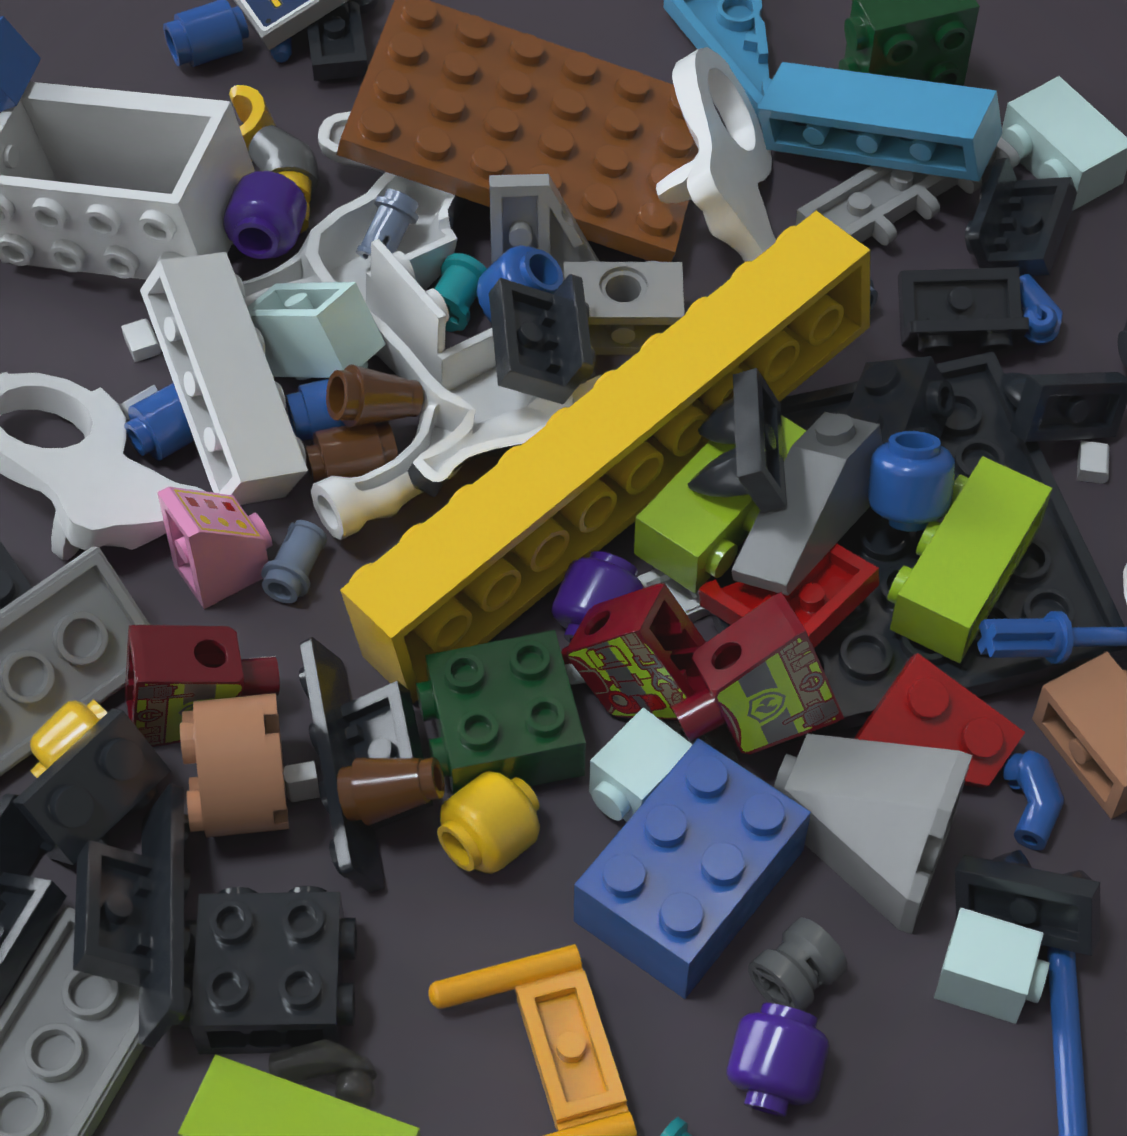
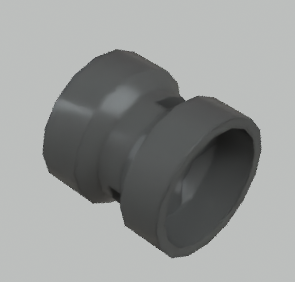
M801 917L782 933V943L776 949L763 950L749 963L748 972L757 990L769 1003L804 1011L813 1003L814 991L820 985H832L846 972L848 964L843 951L832 936L817 923Z

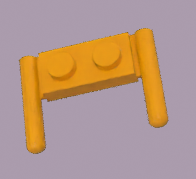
M576 944L434 981L430 985L428 990L429 1000L437 1009H444L515 990L517 1003L556 1130H558L557 1132L542 1136H637L632 1115L627 1107V1099L586 972L582 968Z

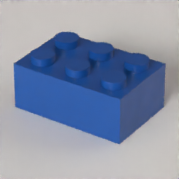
M698 738L574 884L573 921L676 994L686 999L804 851L811 812Z

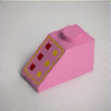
M167 487L157 492L173 564L203 609L263 579L261 576L262 568L268 562L266 549L273 544L267 527L257 513L248 516L233 495L176 487Z

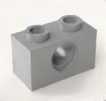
M564 262L563 281L569 274L582 277L585 302L589 305L588 326L591 348L594 349L595 355H635L652 335L663 333L684 316L682 262Z

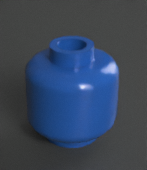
M519 245L508 249L483 272L478 279L476 291L479 304L485 316L491 322L489 292L499 278L554 294L563 283V273L558 262L549 253L534 247Z
M903 431L891 435L889 441L878 446L871 457L868 500L873 511L881 517L888 519L891 527L907 532L923 530L927 527V523L944 517L952 505L956 464L951 452L941 446L939 438L925 432Z

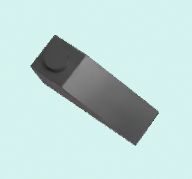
M824 412L791 446L784 461L786 507L764 513L759 512L731 570L734 581L777 593L782 592V594L787 596L799 585L870 507L868 500L870 464L875 449L882 445L880 424L854 419L845 414Z

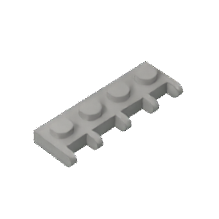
M1000 137L987 166L995 162L996 158H1009L1011 166L1014 168L1020 163V157L1015 148ZM871 165L797 209L795 225L800 224L817 210L860 243L873 236L880 244L888 245L897 239V231L892 223L914 210L923 218L930 219L940 212V205L935 197L955 185H958L966 193L971 194L981 188L982 178L978 182Z

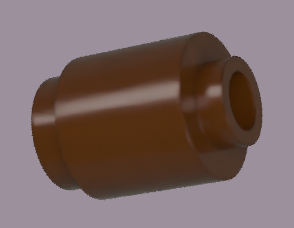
M388 422L354 427L342 425L313 432L314 445L304 447L306 464L312 483L330 476L348 478L363 476L382 467L398 456L394 434Z

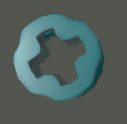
M453 253L447 256L441 266L442 277L434 288L441 294L448 308L449 320L446 322L445 330L448 332L465 329L471 319L469 309L476 297H478L476 291L478 279L487 269L480 261L463 253Z

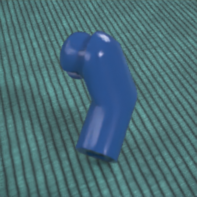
M1024 274L1019 277L1021 310L1024 312L1023 317L1029 318V331L1024 335V338L1036 345L1051 343L1058 337L1063 311L1030 274Z
M1032 750L1024 754L1014 753L1004 763L1003 777L1009 780L1008 785L1012 789L1023 790L1027 804L1013 836L1019 844L1028 849L1043 850L1062 810L1064 796L1051 763L1046 757Z

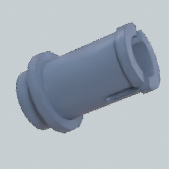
M387 189L384 197L378 196L374 203L378 210L356 253L362 258L367 259L369 255L371 256V242L380 239L391 253L396 252L409 224H416L419 216L415 212L419 204L416 200L394 189Z
M296 520L295 524L293 522L290 524L287 535L275 559L268 561L262 568V588L268 596L282 603H293L298 597H303L308 593L311 584L308 576L321 550L327 543L326 533L320 527L305 520Z

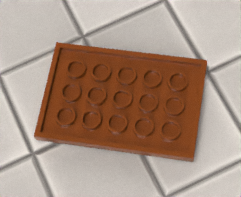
M394 0L341 135L336 155L490 207L489 175L549 174L587 240L648 261L672 262L689 200L680 203L661 202L657 195L656 185L673 171L693 161L698 153V147L683 117L674 84L430 0Z

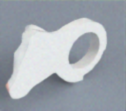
M700 48L676 62L672 72L676 96L685 122L698 147V153L693 161L673 171L657 183L656 191L659 200L664 203H680L692 200L703 211L711 234L735 249L744 262L753 261L776 242L758 189V183L764 181L771 173V150H766L757 115L744 88L730 69V65L710 48ZM715 106L717 107V109H718V111H719V113H720V115H721V117H722V119H723V121H724V123H725V126L723 125V123H722V121H721V119H720V117H719V115H718V113H717V111H716V109H715Z
M8 372L0 374V416L16 410H41L65 418L84 434L85 439L78 444L65 448H42L25 444L8 435L0 427V474L19 484L42 492L52 501L56 510L51 536L52 552L62 560H69L76 554L79 548L88 550L91 547L116 546L133 550L166 534L157 492L167 487L204 491L195 486L179 484L169 480L152 469L127 458L123 454L126 442V429L124 427L126 417L118 403L101 387L90 391L68 379L41 373L8 374Z

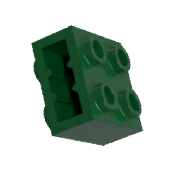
M852 0L850 18H847L844 23L847 42L845 57L839 61V69L964 86L980 6L976 0Z
M555 630L425 655L427 681L416 683L417 697L423 722L435 720L439 737L429 739L431 758L436 757L438 759L444 778H449L452 795L486 771L501 773L509 779L520 778L529 786L585 776L586 742Z

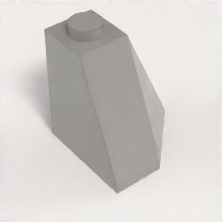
M807 734L798 757L789 754L785 755L774 788L811 812L805 845L895 927L912 934L953 823L972 755L960 750Z

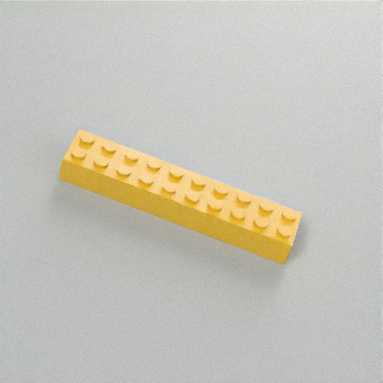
M817 210L797 226L788 227L780 234L771 247L753 261H746L741 264L727 282L708 297L704 296L696 300L689 307L686 314L663 333L652 335L642 345L640 351L618 369L604 373L597 380L594 387L574 404L555 412L548 420L546 426L525 443L514 446L505 452L498 464L473 484H467L456 491L449 503L426 522L416 524L408 529L399 543L377 561L359 568L353 574L349 583L341 588L340 591L363 658L390 684L399 681L409 689L412 703L414 704L418 700L416 683L427 681L425 655L488 643L562 582L568 566L573 560L589 558L591 552L601 550L635 521L636 516L707 444L709 440L700 435L698 429L717 407L734 397L733 374L757 368L780 402L869 329L870 249Z

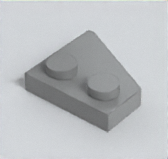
M549 174L489 175L492 263L508 249L519 245L534 247L549 253L560 265L563 275L564 262L599 261Z

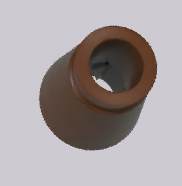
M351 364L344 370H335L331 374L326 389V405L330 417L333 420L343 421L348 427L406 417H417L423 406V389L417 380H408L407 378Z
M436 757L427 759L355 758L352 766L340 768L337 776L338 797L345 817L350 822L362 820L368 826L426 804L431 800L443 798L445 793L443 771Z

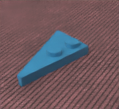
M664 0L663 8L697 49L708 47L719 54L730 65V69L744 88L759 121L757 107L772 81L769 78L768 70L769 52L765 22L762 20V0Z

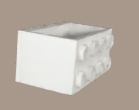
M29 82L18 105L0 113L1 262L18 266L30 265L62 269L68 272L79 271L112 275L124 279L137 278L147 280L160 259L222 252L228 253L232 242L228 239L223 227L224 212L236 184L243 176L255 171L231 101Z

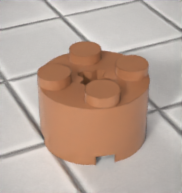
M276 693L194 701L192 711H182V723H180L183 764L197 763L198 777H189V791H187L190 831H205L206 838L289 829Z

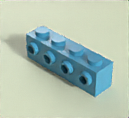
M787 62L781 63L757 107L766 150L978 182L1002 135L997 90Z

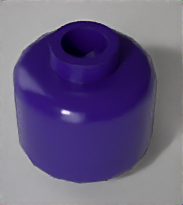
M254 171L243 176L234 187L224 212L223 227L228 239L240 252L252 258H277L287 254L296 244L306 217L307 202L304 193L294 181L279 173Z
M593 551L589 558L575 559L569 564L552 606L553 617L566 629L564 634L565 640L569 643L571 642L587 611L595 604L644 588L641 581L636 577L638 570L634 565L621 557L602 551Z
M763 1003L760 1012L749 1013L740 1019L726 1075L735 1087L747 1092L744 1101L745 1106L764 1113L786 1117L789 1104L805 1105L817 1098L830 1049L828 1038L816 1028L817 1017L792 1007L774 1003Z

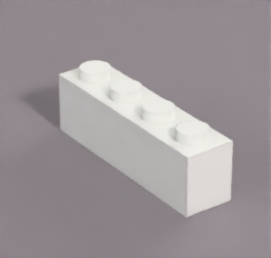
M227 252L160 259L140 289L213 493L233 495L240 505L286 497L308 471L306 452L302 441L295 436L285 410L286 400L283 389L279 383L274 381L265 357L264 338L259 329L254 327L245 303V288L241 278L234 273Z

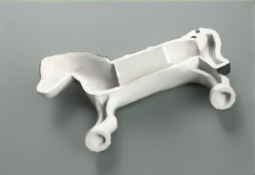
M350 112L336 113L323 121L318 132V142L322 153L327 158L343 165L373 169L384 174L366 194L338 207L312 228L296 255L279 267L261 276L242 281L245 288V303L247 307L275 283L356 282L386 343L375 355L397 376L407 378L408 380H417L422 386L423 406L419 414L416 436L402 453L394 460L363 476L352 478L330 476L313 484L311 495L316 512L329 533L340 540L358 532L366 521L378 518H391L405 503L423 492L436 497L445 482L453 477L462 465L474 459L503 456L510 448L522 445L545 427L555 412L564 407H570L589 392L601 377V374L597 375L593 369L590 378L585 383L580 384L564 404H559L498 386L492 328L448 349L445 348L446 322L449 320L447 305L437 290L433 288L425 290L441 275L443 262L448 255L453 254L458 238L452 229L457 218L463 212L468 199L336 155ZM387 189H394L416 200L419 204L415 212L419 216L416 224H409L396 252L391 253L380 239L371 242V256L369 255L367 259L362 258L356 253L378 210V207L374 204L378 196L384 197Z

